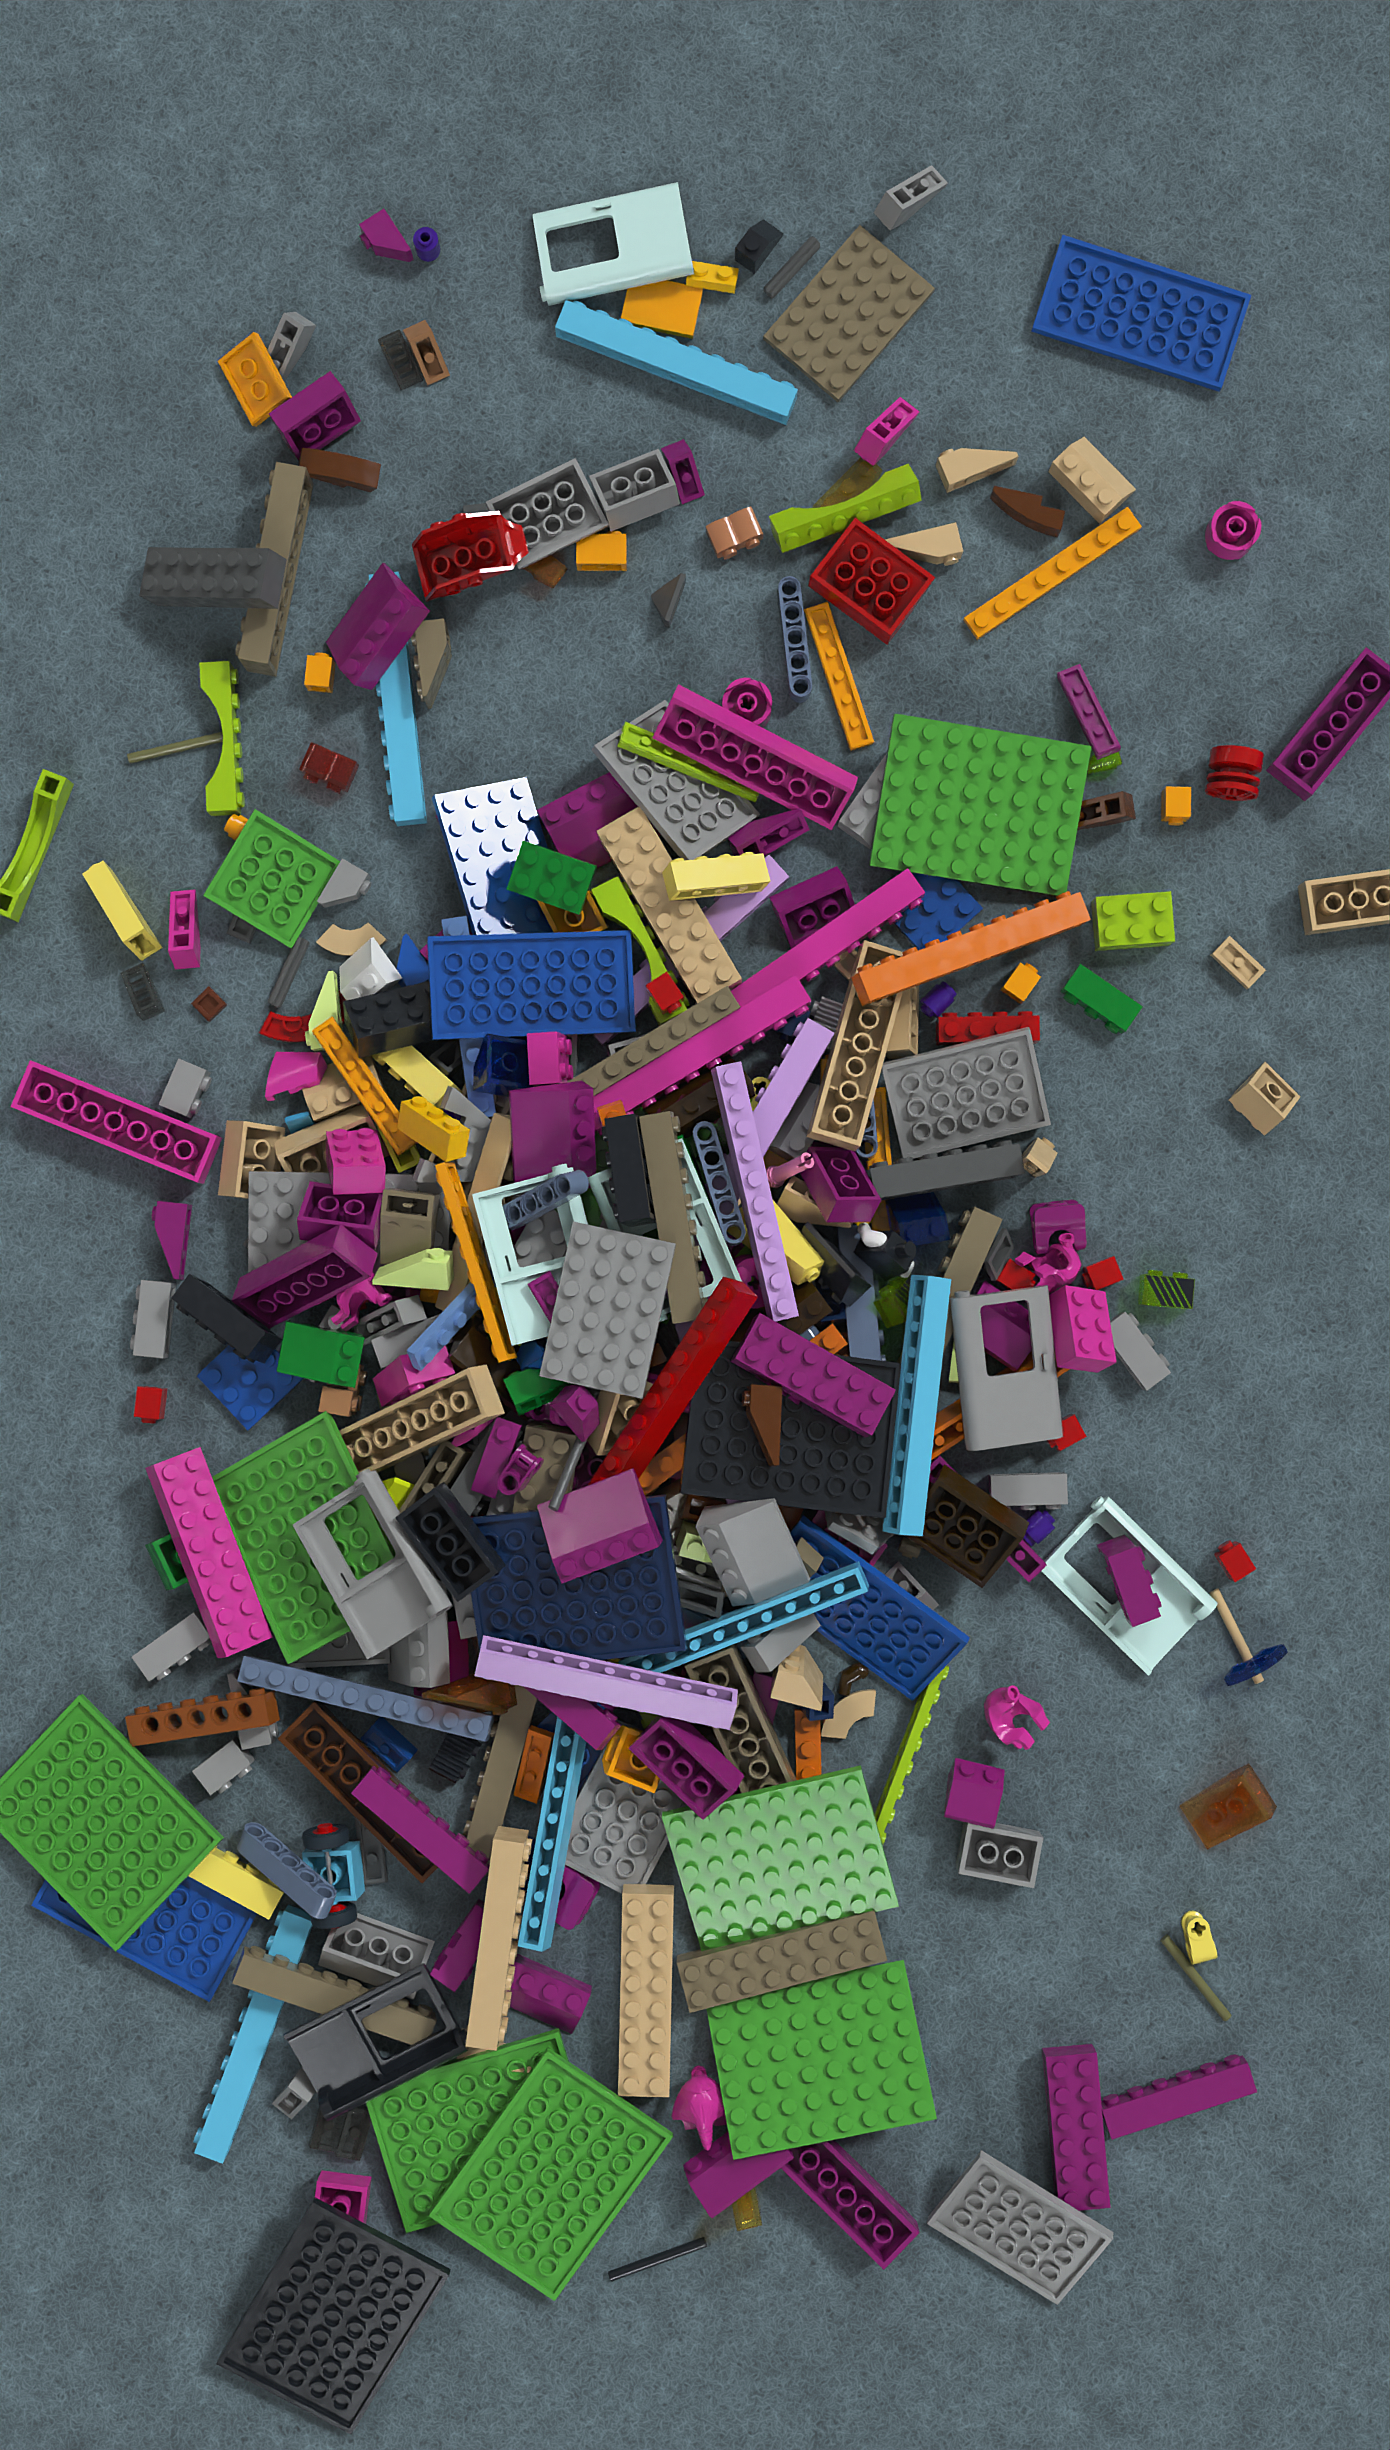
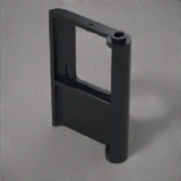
M425 1963L283 2034L284 2039L289 2042L317 2092L319 2107L328 2122L469 2051V2048L466 2047L467 2031L460 2029ZM420 1989H426L446 2025L445 2028L389 2057L383 2058L362 2022L363 2018Z

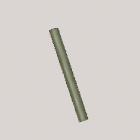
M218 732L127 754L128 761L131 764L223 742V733Z
M1167 1934L1160 1939L1161 1943L1222 2020H1229L1232 2016L1170 1936Z

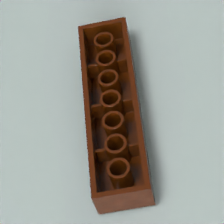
M315 1700L279 1736L278 1740L423 1884L438 1867L351 1794L353 1789L373 1766L377 1769L379 1767L384 1768L391 1775L390 1780L396 1785L399 1783L404 1784L322 1702ZM411 1792L409 1796L418 1802L419 1799Z

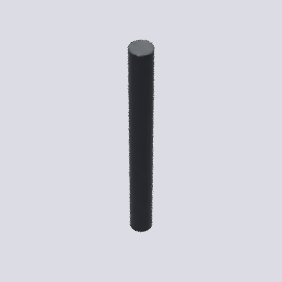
M705 2237L608 2271L610 2281L618 2280L706 2248Z

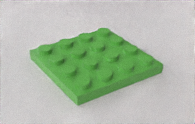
M254 809L203 896L292 949L318 905L317 900L340 861Z

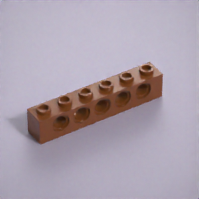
M261 1687L249 1690V1694L242 1695L241 1691L226 1694V1698L220 1699L218 1695L203 1697L201 1702H195V1698L182 1700L180 1705L175 1706L172 1705V1702L158 1704L156 1709H150L149 1705L134 1708V1713L126 1716L125 1719L129 1741L133 1747L270 1726L279 1721L280 1717L275 1690L265 1691V1688ZM246 1704L250 1706L251 1714L247 1712ZM222 1708L227 1710L228 1717L223 1714ZM200 1711L204 1715V1721L200 1718ZM177 1715L181 1718V1724L177 1721ZM154 1719L158 1722V1728L154 1724Z

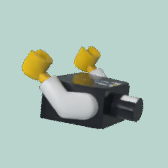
M854 1222L858 1226L857 1230L861 1238L853 1253L885 1281L899 1275L903 1278L909 1277L914 1268L915 1244L910 1241L906 1242L895 1231H874L869 1226L870 1222Z

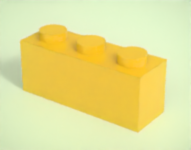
M416 1096L412 1099L401 1101L397 1129L445 1162L466 1157L470 1129L462 1125L459 1120L446 1114L442 1109L428 1102L424 1097Z

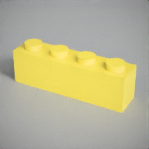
M746 852L740 856L723 854L717 858L700 856L694 860L686 861L683 858H678L670 861L662 872L669 901L762 892L771 882L764 854H754L753 852Z
M412 1045L372 1055L382 1066L387 1063L391 1067L388 1072L398 1081L403 1078L407 1082L404 1087L414 1096L419 1093L437 1108H440L448 1086L456 1088L460 1093L463 1092Z
M216 1847L189 1875V1877L268 1920L273 1915L284 1895V1892L252 1863L245 1864L239 1861V1857L235 1853L230 1851L224 1853Z

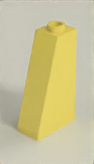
M104 861L92 865L89 870L82 873L122 942L141 961L163 948L113 870Z
M773 1200L790 1279L797 1285L806 1281L812 1282L819 1277L824 1260ZM741 1207L739 1209L746 1231L745 1238L742 1241V1243L752 1250L743 1209ZM738 1227L728 1228L727 1232L736 1239L740 1238L741 1231Z

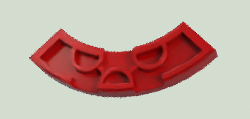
M339 991L341 1018L343 1025L345 1023L343 1001H346V999ZM270 1011L259 1034L278 1041L306 1042L305 1031H309L308 1024L312 1014L302 1017H291Z

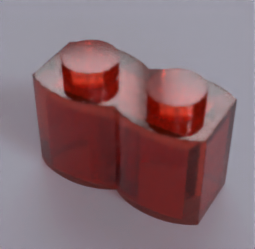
M311 742L299 770L304 774L303 778L314 784L321 781L327 784V789L340 794L341 790L348 793L359 764L346 756Z

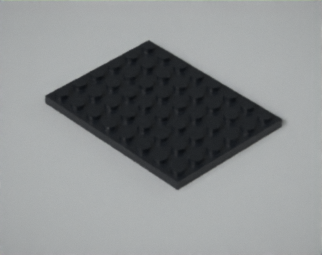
M729 1341L690 1400L679 1493L746 1502L775 1498L779 1506L886 1518L901 1363L835 1355L896 1390L873 1435L869 1437H863L801 1401L797 1405L788 1399L789 1394L786 1396L782 1395L779 1466H769L747 1417L746 1406H742V1394L744 1390L747 1391V1386L767 1384L756 1378L754 1374L731 1362L740 1342Z
M314 2197L218 2357L216 2364L331 2425L352 2434L446 2282L451 2269Z

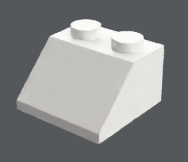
M374 937L370 938L339 967L340 992L346 1001L388 991L402 979Z

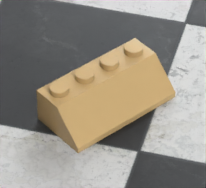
M359 1104L274 1141L276 1156L285 1172L329 1173L326 1162V1131H333L335 1129L355 1131L369 1128L377 1130L383 1157L385 1158L390 1154L380 1135L378 1126L363 1104Z

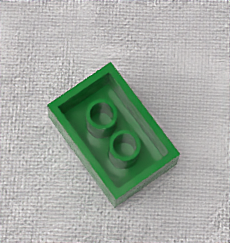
M523 840L507 890L580 915L597 866Z

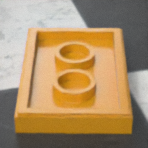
M668 280L628 288L621 319L630 321L633 326L638 328L645 327L656 332L693 339L703 289Z
M253 332L218 360L252 426L257 427L270 417L269 413L292 398L258 333Z

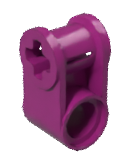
M520 1445L497 1480L500 1492L505 1495H512L524 1490L531 1478L541 1468L544 1459L541 1457L537 1458L530 1453L526 1445ZM510 1476L516 1480L515 1488L509 1484Z

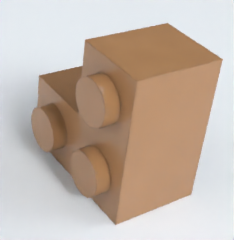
M359 1364L355 1388L329 1383L323 1386L319 1412L327 1411L330 1414L349 1417L361 1410L363 1396H359L360 1387L365 1386L367 1371H363L364 1365Z

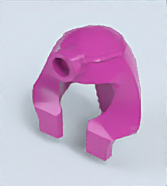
M1071 1233L1061 1234L1059 1236V1243L1051 1245L1046 1254L1032 1256L1023 1251L1020 1256L1015 1258V1263L1023 1267L1028 1264L1034 1270V1273L1040 1278V1282L1036 1286L1048 1285L1049 1293L1065 1285H1070L1076 1279L1081 1269L1079 1255L1073 1248V1243L1075 1242L1074 1235Z
M373 1272L368 1279L336 1294L337 1303L341 1310L331 1318L332 1322L335 1325L340 1324L349 1317L351 1312V1318L340 1325L344 1331H348L359 1324V1311L365 1300H369L374 1304L378 1303L380 1307L392 1300V1296L384 1291L382 1285H373L372 1280L375 1276Z
M1013 1685L993 1690L984 1702V1715L992 1731L1004 1744H1013L1018 1749H1021L1023 1746L1027 1750L1035 1741L1025 1728H1015L1013 1724L1014 1716L1019 1714L1030 1715L1041 1731L1050 1723L1041 1704L1020 1694L1018 1688Z
M695 2066L691 2071V2079L682 2086L678 2093L671 2117L673 2120H682L685 2130L697 2128L702 2146L708 2151L712 2145L713 2123L714 2126L727 2125L720 2085L714 2079L707 2076L706 2069L703 2066Z

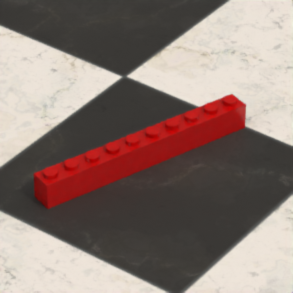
M722 1277L588 1485L634 1468L639 1480L758 1298L744 1282Z

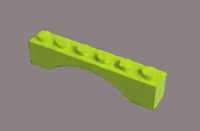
M906 464L885 472L873 486L845 502L820 508L791 507L769 516L773 537L781 552L784 553L845 530L854 518L864 523L920 502L922 499L919 480L910 465Z
M230 661L200 662V686L211 699L218 712L223 733L222 753L213 777L205 786L206 810L211 816L241 815V807H245L244 793L240 792V783H243L244 776L242 767L239 768L238 758H242V745L237 741V733H241L240 718H236V709L240 708L239 694L235 693V684L239 683L238 670L234 669Z
M45 769L41 772L33 793L30 815L22 840L12 862L0 879V916L19 923L74 786L66 777Z
M617 876L591 889L592 896L603 917L617 923L625 930L631 931V935L645 953L650 966L651 981L668 972L674 983L677 984L678 981L673 971H667L663 964L667 960L661 948L656 949L652 942L655 937L649 925L644 927L640 919L644 916L637 903L632 904L629 898L632 892L626 882H621ZM681 992L684 996V1002L681 1003L682 1007L673 1014L667 1012L662 1015L652 998L649 997V1007L659 1026L687 1010L686 1007L689 1006V1002L683 992Z

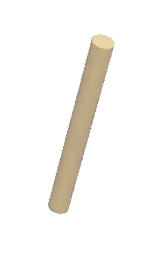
M1215 1589L1211 1591L1210 1595L1218 1603L1216 1607L1254 1683L1258 1684L1264 1681L1220 1590Z

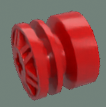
M1237 745L1213 747L1210 750L1208 766L1217 772L1207 775L1209 783L1205 786V793L1209 796L1228 801L1256 799L1259 795V790L1256 787L1260 785V779L1253 775L1262 771L1263 752L1254 748Z

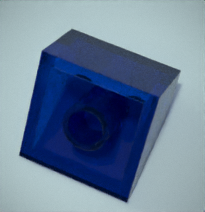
M487 1033L484 1036L474 1064L473 1091L509 1097L510 1090L533 1087L529 1085L527 1041Z
M934 1192L885 1200L890 1230L895 1231L906 1242L910 1241L915 1246L950 1240L946 1214Z

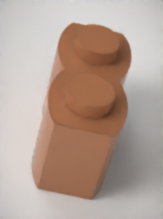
M751 506L705 526L717 559L721 557L729 559L738 553L737 550L744 547L752 549L758 546L760 540L763 539V532Z

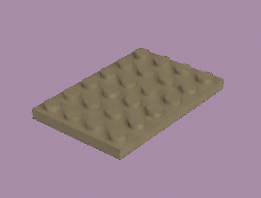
M859 225L764 334L763 340L835 401L839 402L934 293L935 288Z

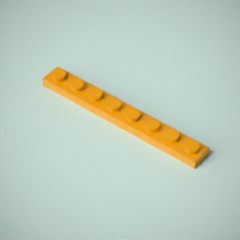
M1126 507L964 617V622L977 640L1139 531L1142 526L1131 510Z
M443 1162L435 1165L437 1170L436 1179L438 1184L442 1186L445 1195L444 1204L447 1210L450 1211L453 1220L451 1223L452 1229L459 1238L460 1254L466 1260L469 1269L467 1271L468 1279L474 1285L476 1291L475 1300L484 1316L483 1325L492 1341V1353L499 1363L517 1358L514 1345H511L504 1314L455 1163Z

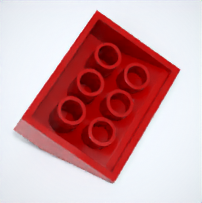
M854 518L810 575L808 587L888 645L930 587L935 577L858 519Z

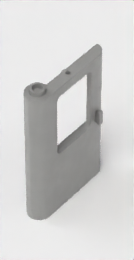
M1048 1285L970 1295L969 1290L954 1292V1296L950 1297L965 1449L968 1451H979L1063 1437ZM1025 1300L1028 1307L1033 1368L1029 1371L988 1376L980 1309L985 1305Z
M366 1469L356 1475L357 1480L354 1482V1485L294 1523L293 1527L365 1657L370 1659L438 1617L453 1605L428 1561L395 1517L401 1513L377 1471L371 1472L370 1469ZM363 1495L392 1544L396 1555L373 1572L357 1580L325 1525V1519L352 1500Z

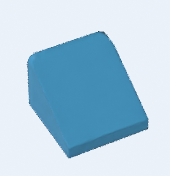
M308 1111L284 1118L291 1134L315 1124L311 1113Z

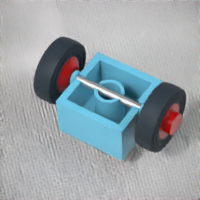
M323 1823L309 1828L302 1835L303 1845L306 1848L302 1852L303 1861L332 1885L337 1892L329 1915L326 1918L317 1919L310 1915L312 1926L321 1929H335L349 1925L357 1919V1908L354 1903L348 1901H356L365 1892L360 1841H349V1830L344 1824Z

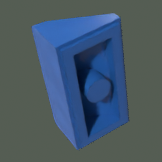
M382 1716L360 1738L397 1773L418 1750Z

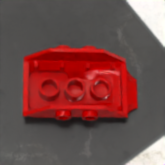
M500 511L455 514L449 521L432 523L430 528L421 531L412 543L426 602L438 597L458 594L461 590L468 587L480 586L486 579L513 570L515 565L529 553L522 525L505 519Z

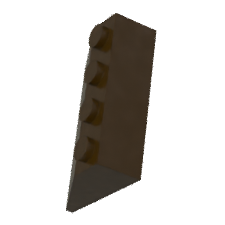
M944 1464L928 1485L923 1536H905L983 1588L1022 1541L1029 1522Z

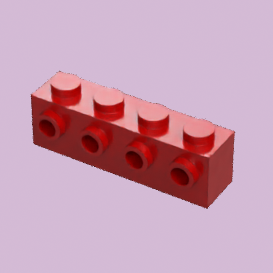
M1032 1011L1017 1012L1018 1016H1008V1012H993L992 1016H982V1012L967 1013V1017H957V1013L953 1012L942 1013V1017H938L936 1020V1045H957L1026 1027L1030 1028L1033 1044H1036L1040 1041L1039 1015H1033Z

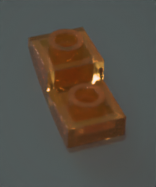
M551 555L523 568L531 573L535 580L553 589L568 570L565 565Z

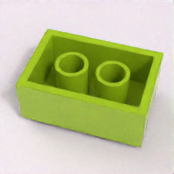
M1171 891L1095 897L1091 901L1095 951L1170 946L1175 942Z

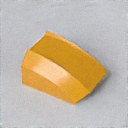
M622 1725L607 1744L602 1758L604 1773L655 1793L660 1778L629 1749L630 1745L643 1731Z

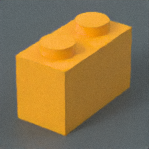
M608 531L607 534H597L596 532L576 542L577 571H627L626 534H622L620 531Z

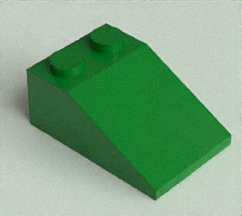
M286 1321L276 1372L355 1388L365 1337L358 1333Z
M170 1533L145 1545L166 1591L175 1589L188 1582Z

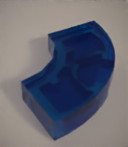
M1280 1644L1262 1649L1251 1659L1232 1666L1224 1678L1227 1686L1248 1680L1275 1665L1288 1653L1285 1645Z

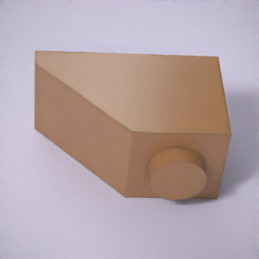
M426 320L404 329L403 332L427 386L450 376L433 332Z

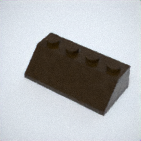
M727 1056L721 1060L722 1063L718 1066L735 1063L736 1061ZM707 1068L699 1073L700 1076L690 1083L684 1082L678 1086L679 1089L675 1092L658 1098L655 1104L646 1109L642 1108L643 1112L646 1115L671 1111L674 1113V1116H678L680 1122V1132H677V1136L683 1135L685 1138L693 1135L694 1127L698 1123L704 1121L712 1123L722 1117L711 1070ZM743 1070L749 1099L755 1096L753 1082Z
M791 1281L799 1316L776 1322L801 1336L833 1313V1311L812 1282L806 1281L797 1285ZM765 1306L755 1309L751 1308L730 1341L741 1342L753 1318L759 1313L767 1317Z
M475 1315L455 1335L449 1359L463 1370L470 1367L487 1365L500 1401L518 1415L503 1379L508 1378L510 1374L516 1371H521L520 1365L516 1359L498 1362V1359L492 1353V1341L484 1328L483 1320ZM524 1414L518 1415L526 1422L529 1420Z

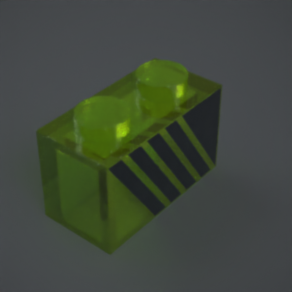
M1148 1270L1147 1274L1140 1275L1138 1305L1193 1309L1195 1279L1188 1278V1273L1173 1272V1276L1169 1277L1163 1276V1271Z
M912 1274L907 1278L899 1275L888 1280V1284L879 1291L880 1294L873 1302L887 1328L906 1322Z

